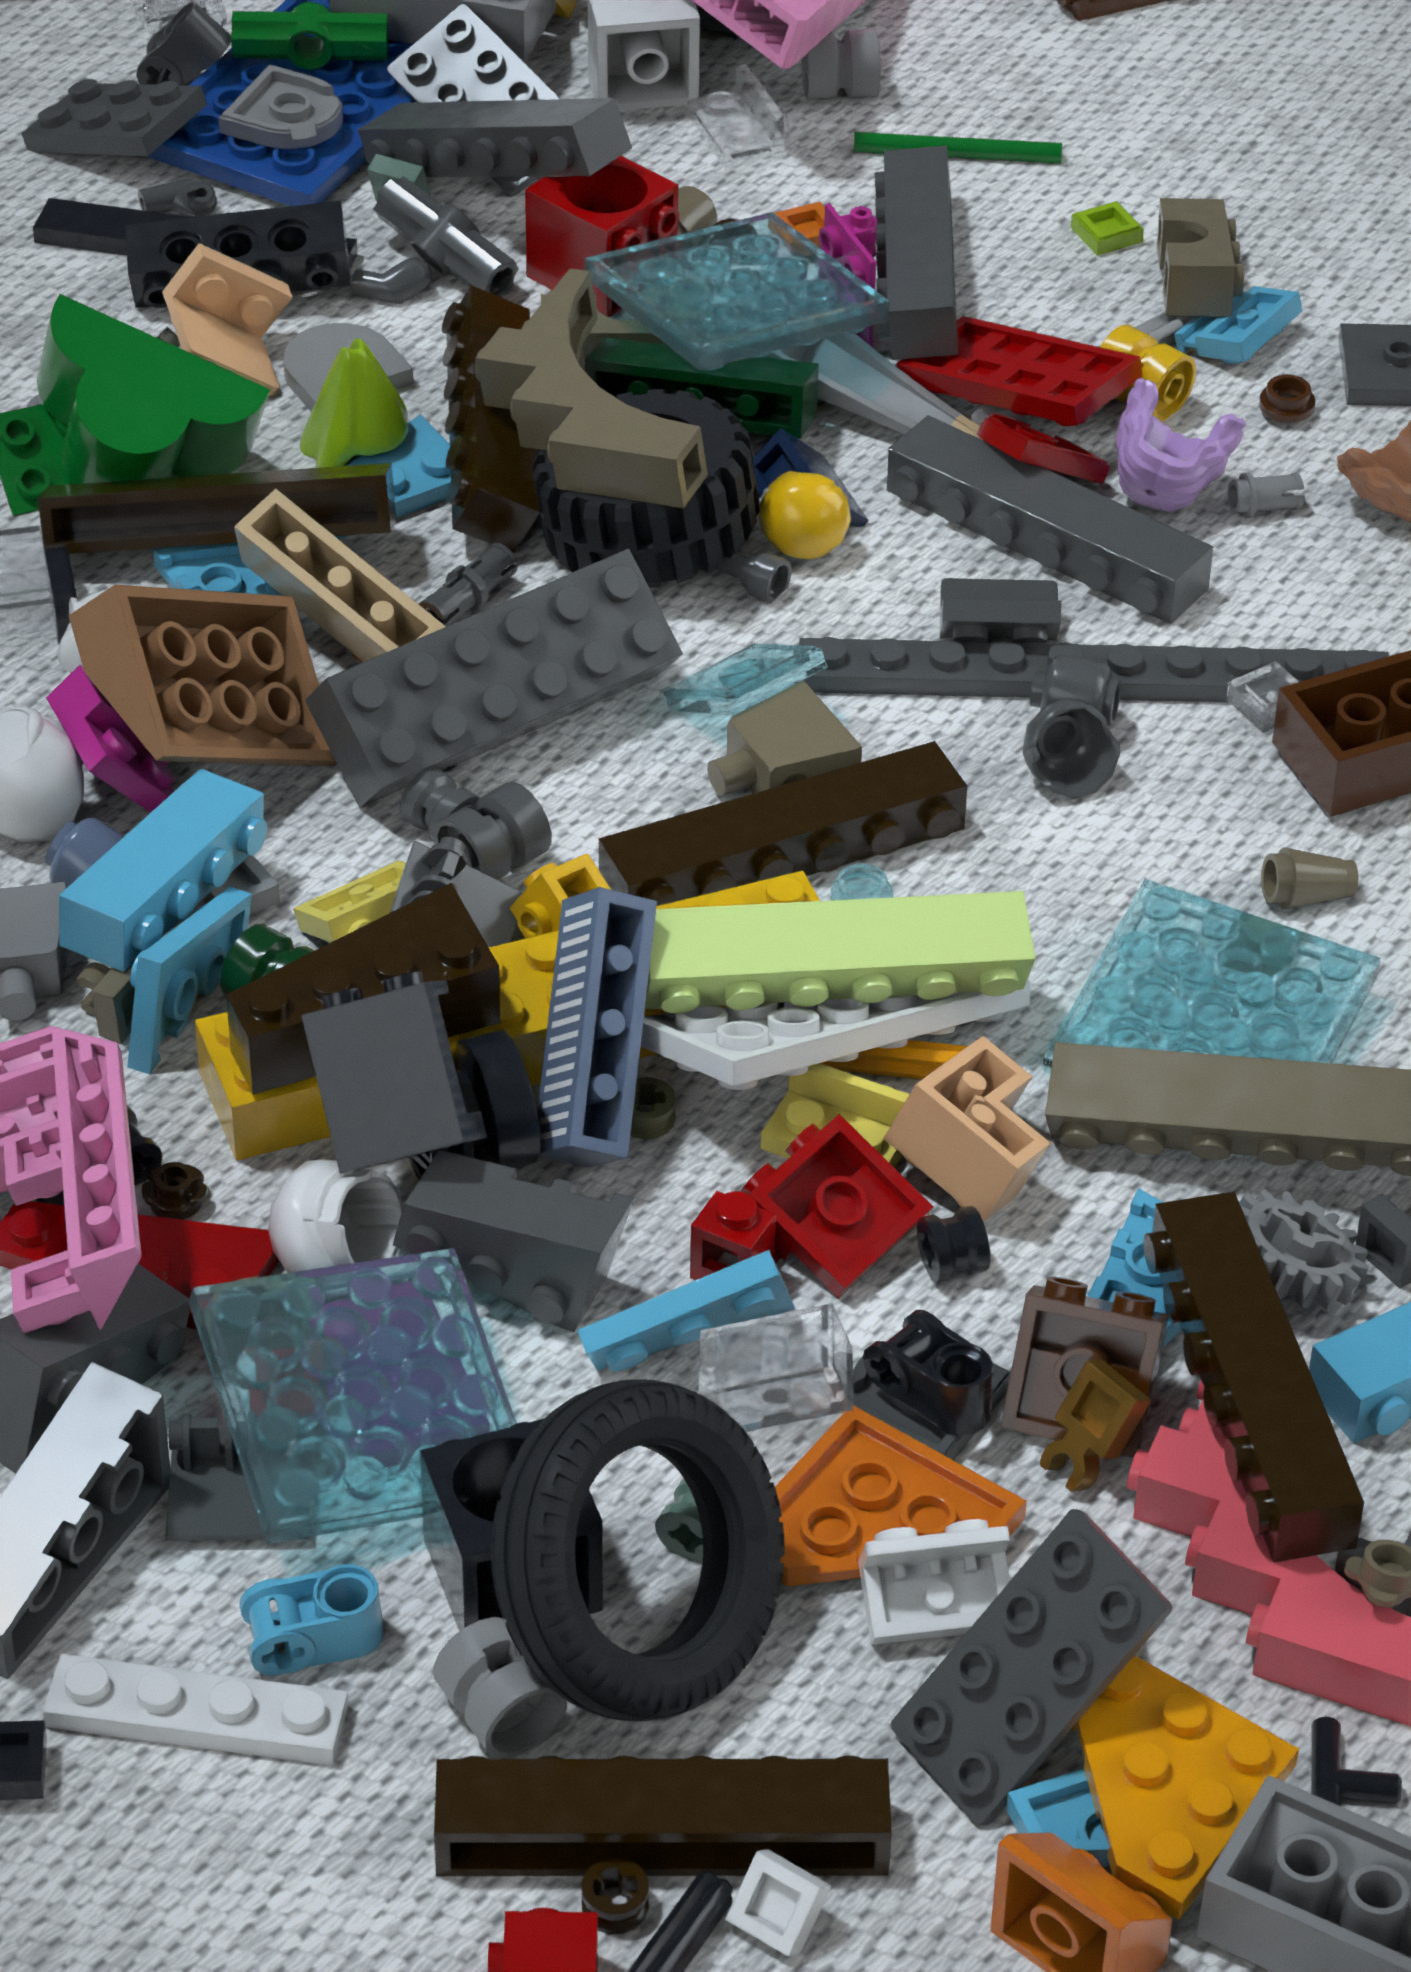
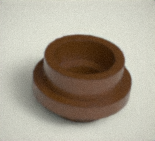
M1278 375L1270 379L1267 387L1262 390L1259 406L1261 411L1273 420L1286 423L1299 422L1313 414L1315 396L1311 392L1310 384L1305 379L1296 375Z

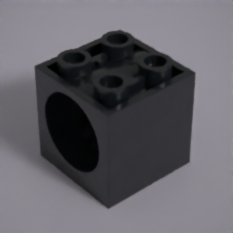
M543 1419L532 1422H520L501 1430L465 1439L449 1440L440 1445L420 1450L424 1542L459 1632L463 1628L482 1619L492 1617L503 1618L494 1586L497 1583V1578H493L491 1552L492 1543H495V1536H492L495 1511L498 1500L502 1499L500 1492L512 1462L516 1461V1454L527 1437L538 1427ZM589 1490L583 1502L577 1524L575 1565L581 1595L589 1614L603 1611V1521Z

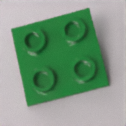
M44 404L0 413V479L13 516L39 511L38 497L48 486L71 484L62 464V448L68 426L52 416Z

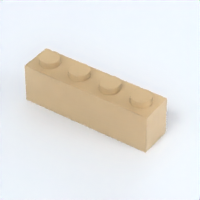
M277 489L273 490L234 526L242 563L282 596H293L295 606L363 662L446 627Z

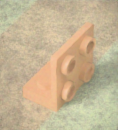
M199 243L162 291L180 346L183 350L270 389L269 396H274L280 386L262 337L293 298L288 284Z

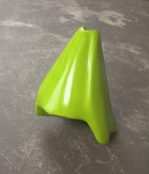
M355 338L350 348L342 347L339 350L300 439V450L305 456L315 459L316 468L344 466L356 455L371 456L396 449L407 436L408 411L405 403L370 348L362 339Z

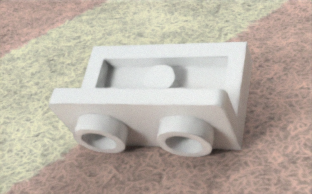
M981 1519L959 1521L948 1525L945 1528V1533L921 1536L917 1535L915 1528H893L877 1533L874 1536L875 1541L865 1543L858 1561L871 1645L964 1635L1010 1582L1005 1553L1010 1543L1009 1531L1007 1526L988 1528V1522Z

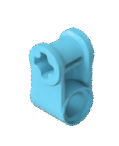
M354 1564L338 1565L328 1570L285 1579H267L255 1583L246 1589L240 1597V1612L244 1621L251 1625L254 1639L250 1645V1661L254 1669L263 1675L298 1672L305 1667L359 1658L373 1652L379 1647L384 1638L378 1583L370 1571ZM271 1600L276 1601L277 1612L271 1613L269 1604ZM277 1643H284L285 1653L283 1655L278 1653Z

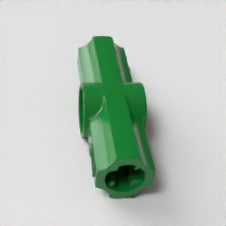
M315 2L302 3L296 6L292 12H232L231 45L233 58L289 59L294 65L308 70L318 69L326 65L329 60L388 61L389 31L386 13H331L327 7ZM305 34H311V35H315V36H317V37L311 38V37H306V36H304V35H305Z

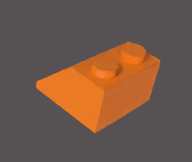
M1053 1833L1007 1834L998 1843L990 1932L1043 1971L1156 1972L1167 1961L1173 1918L1164 1913L1162 1907L1151 1896L1141 1891H1133L1105 1871L1092 1854L1083 1849H1074Z

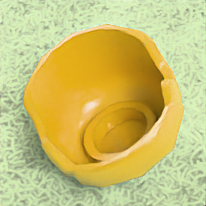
M786 472L764 489L760 501L758 517L761 532L778 551L793 558L814 559L825 556L843 542L851 522L848 498L841 488L835 485L833 480L817 473Z

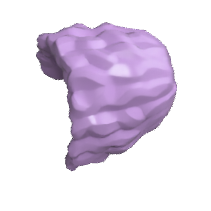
M1138 378L1135 381V387L1132 388L1128 395L1127 409L1121 416L1115 444L1118 452L1119 484L1123 493L1128 495L1133 502L1156 511L1174 512L1192 503L1200 491L1204 490L1211 482L1225 473L1228 457L1240 444L1243 438L1242 429L1246 426V423L1242 418H1237L1234 414H1226L1218 419L1205 440L1187 438L1182 434L1173 432L1169 426L1152 415L1158 402L1157 387L1150 380Z

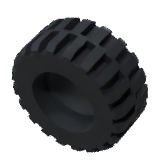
M663 389L648 390L647 394L633 395L632 392L616 395L617 399L625 404L660 418L700 426L708 476L684 508L557 489L553 464L548 460L547 451L538 450L533 463V480L546 546L551 555L570 572H575L629 548L649 588L661 587L662 582L671 580L681 583L691 580L696 572L704 570L708 573L719 567L724 556L731 558L741 549L745 540H748L757 523L760 502L748 432L742 426V422L732 412L708 397L699 400L691 392L678 390L676 394H666Z

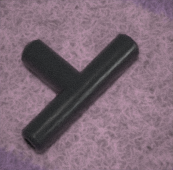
M1329 1716L1319 1717L1312 1722L1311 1794L1340 1807L1341 1799L1395 1804L1400 1801L1402 1778L1398 1773L1341 1769L1340 1722Z

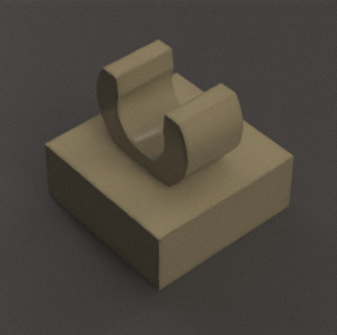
M92 962L76 978L78 985L92 989L81 1002V1008L87 1013L96 1016L99 1036L122 1044L131 1033L135 988L130 983L133 964L125 972H122L115 968L110 969L101 963Z

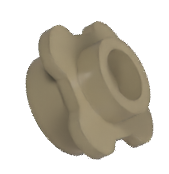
M1376 1540L1366 1546L1363 1558L1354 1556L1346 1561L1344 1567L1346 1576L1358 1581L1362 1585V1591L1371 1603L1388 1608L1399 1605L1404 1599L1411 1597V1547L1394 1540Z

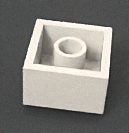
M588 0V80L593 98H616L620 111L699 104L700 17L695 2L692 0Z

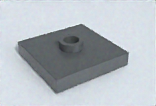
M1340 323L1338 341L1347 405L1411 406V325Z

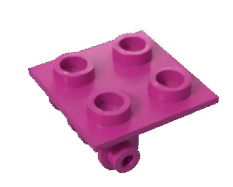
M828 203L825 204L824 227L819 231V243L823 253V272L819 273L817 279L819 293L825 304H832L841 315L842 323L873 348L876 261L874 259L876 247L874 244H876L877 219L872 215L871 209L864 206L854 207L850 214L840 216L833 206Z

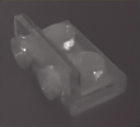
M748 64L736 66V90L713 92L705 97L688 100V117L725 171L783 159L784 139L789 137L790 132L787 114L782 107H777L769 95L765 82L757 79Z

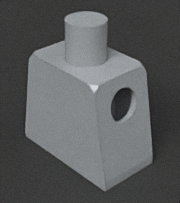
M65 882L0 889V1015L5 1019L12 1021L24 1020L35 1012L36 999L58 997L62 994L68 949L60 946L59 894L66 889Z

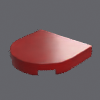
M992 413V415H988V418L985 417L977 431L978 437L1021 462L1099 484L1104 483L1110 469L1107 461L1058 435H1055L1053 438L1030 428L1031 424L1008 416Z

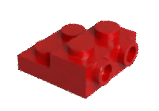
M840 1114L821 1130L814 1123L805 1128L786 1149V1152L791 1156L777 1169L769 1163L765 1164L741 1189V1192L750 1194L756 1200L757 1207L776 1214L775 1250L780 1253V1258L785 1262L794 1254L838 1299L917 1227L920 1217L928 1216L934 1208Z

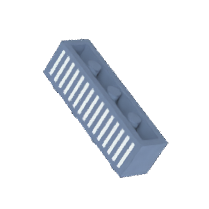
M602 887L562 900L537 1110L540 1128L539 1157L587 1167H594L628 1158L657 901Z

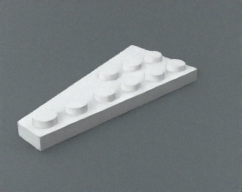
M1027 980L1022 990H1015L1010 994L996 997L984 995L982 992L953 993L948 997L937 1000H926L918 995L890 996L876 1003H861L853 998L826 1000L818 1005L808 1007L796 1006L791 1002L762 1003L748 1010H734L727 1006L725 1008L703 1006L686 1013L674 1014L665 1012L664 1015L644 1016L641 1047L677 1062V1067L682 1070L701 1072L715 1078L723 1088L745 1090L757 1086L759 1079L774 1075H801L809 1070L810 1065L825 1061H852L858 1058V1052L876 1047H903L907 1044L909 1038L924 1034H950L956 1030L957 1025L971 1021H998L1003 1018L1004 1012L1030 1006V981Z

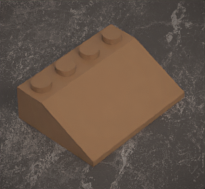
M115 584L69 615L84 672L156 761L310 766L337 765L305 702V699L319 686L293 596Z

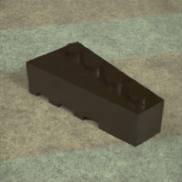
M452 883L226 994L230 1050L253 1095L316 1077L301 1015L324 1009L321 997L361 987L363 998L385 993L383 980L422 971L425 982L447 981L449 994L438 996L448 1038L501 1023L499 965Z

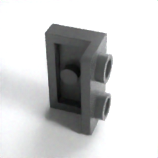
M945 578L941 581L940 638H953V641L987 642L988 639H1012L1014 643L1044 644L1047 643V640H1057L1061 626V600H1058L1057 582L1053 580Z

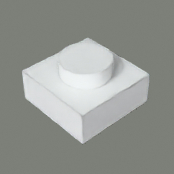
M769 1849L757 1851L725 1920L786 1956H795L802 1951L831 1885Z

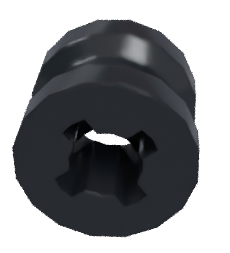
M975 1207L958 1208L953 1217L941 1219L934 1214L919 1218L917 1222L919 1252L922 1262L933 1282L938 1283L949 1280L955 1271L966 1269L970 1273L976 1274L989 1269L991 1258L988 1235L981 1215Z

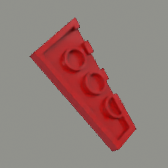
M29 1201L16 1206L14 1203L0 1222V1266L14 1269L68 1250L64 1205ZM137 1214L141 1259L138 1264L192 1301L186 1326L188 1328L203 1332L202 1315L217 1292L238 1279L255 1276L262 1279L269 1278L279 1262L272 1249L268 1230Z

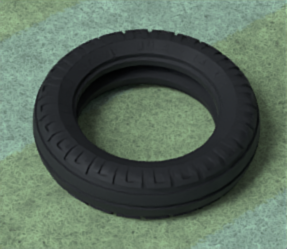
M647 1379L621 1380L584 1391L560 1405L539 1423L538 1427L524 1441L516 1454V1461L512 1462L500 1492L502 1499L498 1500L492 1532V1536H495V1543H492L491 1552L493 1578H497V1583L494 1584L497 1601L503 1620L506 1619L505 1625L520 1655L524 1657L526 1664L545 1685L566 1701L590 1713L615 1720L653 1721L673 1717L704 1704L726 1689L740 1675L742 1668L745 1669L763 1641L762 1636L765 1637L777 1606L775 1597L778 1598L780 1594L784 1563H781V1556H784L785 1549L783 1522H779V1517H782L779 1499L774 1483L770 1482L772 1477L746 1431L724 1409L699 1393L676 1384ZM636 1446H643L657 1452L671 1462L686 1481L695 1500L701 1522L703 1559L695 1597L679 1627L658 1646L639 1654H633L610 1641L591 1618L581 1595L577 1579L575 1538L583 1502L599 1472L622 1452Z

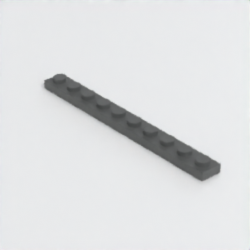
M834 637L799 638L798 682L804 680L817 693L1030 698L1036 671L1047 672L1049 664L1056 656L1069 655L1107 663L1112 670L1113 678L1121 680L1120 700L1277 703L1280 687L1389 656V652L1310 650L1306 648H1213L1186 645L1170 647L1133 646L1129 644L1014 643L1010 641H917L890 638L880 640L837 639Z

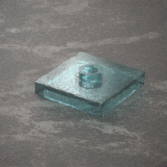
M753 643L667 687L663 693L668 708L672 711L734 716L826 669L827 664L821 648H816V646Z

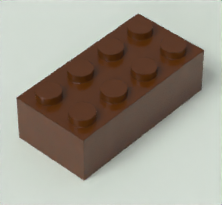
M1411 650L1279 688L1272 743L1330 817L1411 793Z

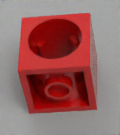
M622 155L591 176L544 177L525 189L526 277L552 290L569 269L590 271L593 291L596 294V307L601 314L611 317L624 307L632 306L639 297L660 283L669 281L678 272L679 184Z

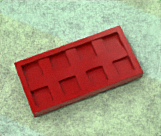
M967 316L957 319L958 355L902 359L896 363L901 371L932 394L942 393L966 399L971 404L996 406L1011 410L1016 415L1037 416L1053 420L1061 426H1078L1084 423L1088 417L1112 399L1120 396L1121 392L1135 383L1138 378L1142 377L1140 356Z

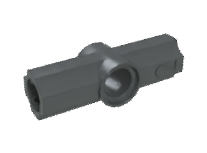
M404 176L398 180L390 179L378 192V200L373 208L377 216L410 241L411 246L419 256L443 275L449 271L465 286L470 287L472 285L499 297L505 295L513 287L515 275L519 270L515 261L484 238L476 225L457 207L448 202L442 206L427 192L417 187Z

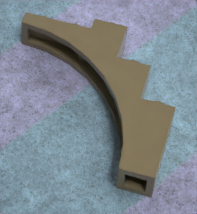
M569 269L555 288L548 293L546 299L531 318L524 323L522 329L500 327L486 346L479 351L475 361V376L481 383L485 406L510 409L512 420L517 425L521 447L547 451L548 460L553 464L557 489L684 508L708 476L701 428L697 425L660 418L625 404L600 388L580 367L578 361L583 343L598 320L590 271Z

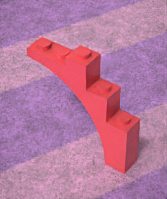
M1200 1379L1197 1399L1202 1400L1198 1410L1188 1407L1184 1412L1178 1430L1160 1425L1150 1450L1147 1451L1139 1448L1133 1458L1126 1485L1127 1489L1136 1491L1133 1519L1191 1537L1185 1565L1195 1568L1192 1596L1252 1615L1245 1641L1246 1645L1256 1647L1252 1675L1411 1726V1617L1397 1612L1390 1607H1380L1371 1603L1362 1590L1348 1583L1317 1555L1273 1562L1263 1535L1255 1536L1249 1526L1246 1513L1247 1494L1242 1481H1233L1228 1473L1224 1454L1225 1438L1220 1427L1213 1428L1208 1422L1203 1398L1204 1385Z

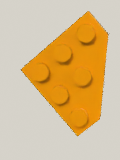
M1135 1655L1073 1726V1730L1078 1732L1085 1758L1084 1771L1096 1816L1101 1818L1109 1847L1107 1857L1112 1875L1133 1891H1141L1151 1896L1162 1907L1164 1912L1178 1920L1181 1919L1203 1890L1205 1879L1266 1777L1270 1775L1285 1781L1296 1767L1299 1748Z

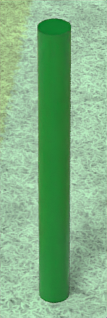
M855 132L854 153L884 154V151L947 146L948 158L1061 164L1062 143L872 132Z

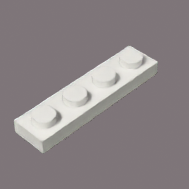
M60 1654L44 1705L43 1719L45 1720L46 1728L334 1766L349 1707L348 1691Z

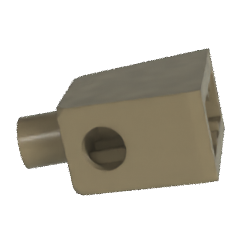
M803 680L732 716L727 724V755L709 761L707 772L712 787L721 796L744 787H748L752 793H757L860 763L862 761V746Z

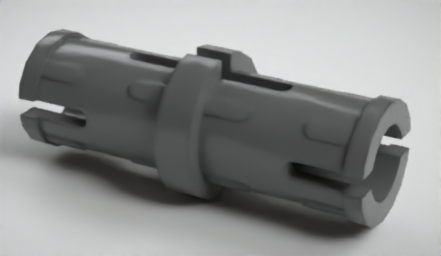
M493 543L470 564L454 568L448 573L446 582L442 587L418 604L447 627L456 622L465 612L469 610L476 611L487 602L492 590L516 573L518 565L512 564L517 561L516 557L505 545Z

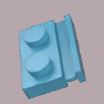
M1253 286L1249 291L1243 292L1242 297H1233L1231 317L1195 316L1174 334L1177 350L1186 353L1191 348H1196L1198 356L1222 359L1227 364L1244 363L1252 358L1254 353L1271 338L1282 332L1283 328L1303 311L1300 293Z

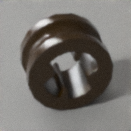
M606 1858L594 1863L585 1872L581 1881L582 1912H598V1931L607 1934H624L635 1930L645 1921L649 1912V1879L640 1866L633 1861L623 1858ZM618 1887L619 1893L623 1897H627V1902L613 1905L611 1898L608 1895H604V1890Z

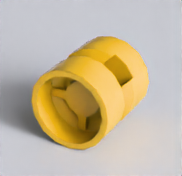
M1129 324L1120 325L1111 331L1100 347L1140 356L1141 378L1154 382L1158 390V402L1152 415L1161 422L1165 421L1181 409L1192 391L1197 369L1195 360L1165 343L1158 344L1155 338ZM1135 383L1121 392L1120 396L1115 399L1127 402L1128 395L1132 388L1135 387Z

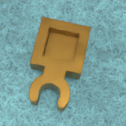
M1087 1360L1054 1417L1068 1431L1063 1439L1051 1442L1044 1449L1040 1459V1466L1045 1470H1057L1064 1466L1069 1456L1073 1461L1074 1469L1065 1487L1070 1492L1084 1491L1091 1488L1096 1482L1100 1471L1098 1455L1103 1459L1119 1458L1152 1400L1103 1360Z

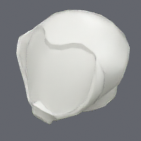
M4 706L0 708V835L19 843L49 841L55 837L67 822L74 821L84 798V771L82 770L84 762L59 721L41 716L40 712L29 707L13 706L6 708Z
M308 1160L292 1172L279 1189L270 1209L268 1232L272 1249L292 1279L299 1298L323 1303L365 1293L381 1292L405 1285L418 1267L414 1258L409 1253L392 1245L403 1210L400 1193L392 1180L383 1172L354 1170L340 1173L337 1160Z

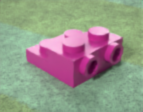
M79 665L46 697L90 773L149 812H152L174 792L171 784L175 781V776L166 766L170 761H156L86 675L82 665Z

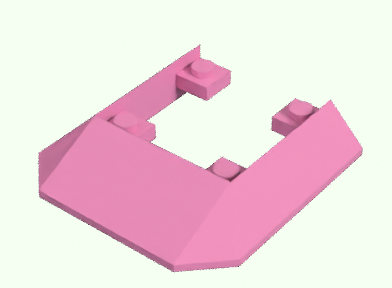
M49 1026L0 1043V1193L9 1191L17 1206L38 1198H50L62 1191L64 1192L68 1250L11 1269L13 1314L23 1333L47 1325L62 1324L72 1317L88 1311L91 1312L101 1331L141 1259L122 1052L117 1042L54 1026Z

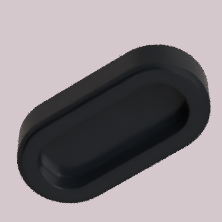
M64 546L44 549L47 587L58 644H60L70 623V598L77 599L69 552Z

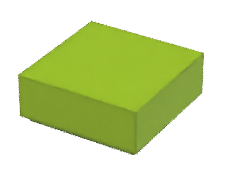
M1118 201L1071 214L1070 228L1096 255L1143 242L1144 228Z

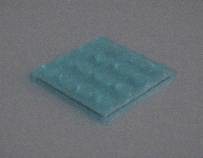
M773 212L585 258V271H590L592 284L698 371L717 370L726 363L749 357L763 358L770 355L772 351L795 345H813L819 339L841 333H859L868 326L888 321L889 300Z
M1144 879L1044 1055L1043 1072L1051 1074L1055 1042L1333 1063L1379 975L1381 958Z
M455 1248L194 1287L188 1303L266 1544L421 1518L423 1513L420 1450L440 1445L449 1440L465 1439L517 1424Z

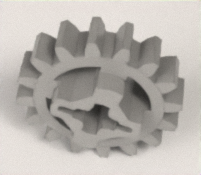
M1266 1189L1260 1190L1256 1198L1248 1194L1243 1195L1239 1203L1280 1301L1292 1295L1295 1296L1301 1308L1308 1309L1311 1301L1316 1300L1325 1310H1331L1336 1301L1344 1305L1348 1304L1369 1269V1266L1364 1263L1368 1255L1367 1249L1354 1245L1358 1236L1357 1232L1350 1229H1340L1336 1225L1340 1216L1336 1213L1324 1216L1325 1209L1317 1205L1315 1201L1309 1199L1308 1201L1303 1200L1302 1204L1296 1203L1294 1197L1287 1191H1283L1279 1200L1275 1199Z

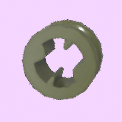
M652 1077L637 1078L630 1136L645 1140L655 1139L667 1134L674 1127L676 1120L674 1110L676 1096L673 1088L668 1083ZM641 1105H653V1111H640Z

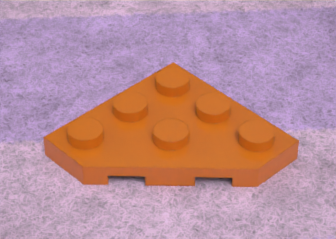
M851 1404L775 1486L782 1517H779V1522H783L785 1549L784 1556H781V1563H784L782 1584L788 1587L861 1578L858 1561L865 1543L875 1541L874 1536L877 1533L888 1529L901 1527L915 1528L917 1535L921 1536L945 1533V1528L948 1525L959 1521L981 1519L988 1522V1528L1007 1526L1010 1537L1025 1520L1027 1500Z

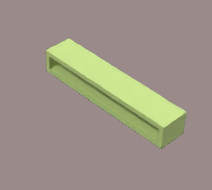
M1024 891L656 909L645 1010L662 1009L668 1013L679 1014L692 1011L697 1007L726 1005L734 1010H748L762 1003L791 1002L796 1006L808 1007L834 999L854 998L861 1003H876L890 996L918 995L926 1000H937L948 997L953 993L982 992L984 995L993 997L1004 996L1015 990L1024 989L1035 962Z

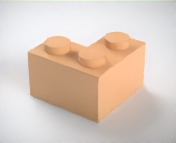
M981 1036L915 1085L883 1138L899 1151L907 1162L923 1171L948 1192L961 1207H975L980 1213L983 1222L987 1221L1019 1194L1051 1144L1012 1111L1033 1076L984 1036Z

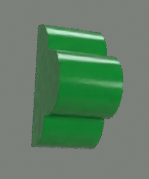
M59 294L52 308L37 374L38 392L44 406L52 416L68 426L62 448V464L71 484L229 474L239 468L248 457L253 447L270 389L62 294Z

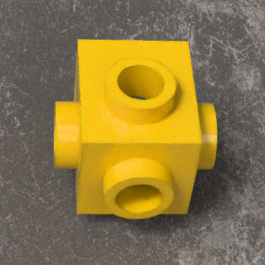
M586 853L559 866L555 862L546 864L531 873L523 881L527 889L509 909L516 918L521 933L525 938H530L559 930L562 900L598 887L610 890L611 888L589 854Z

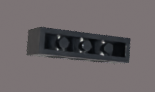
M341 201L125 224L128 276L135 308L167 307L162 291L199 243L288 284L291 292L351 286L347 235Z

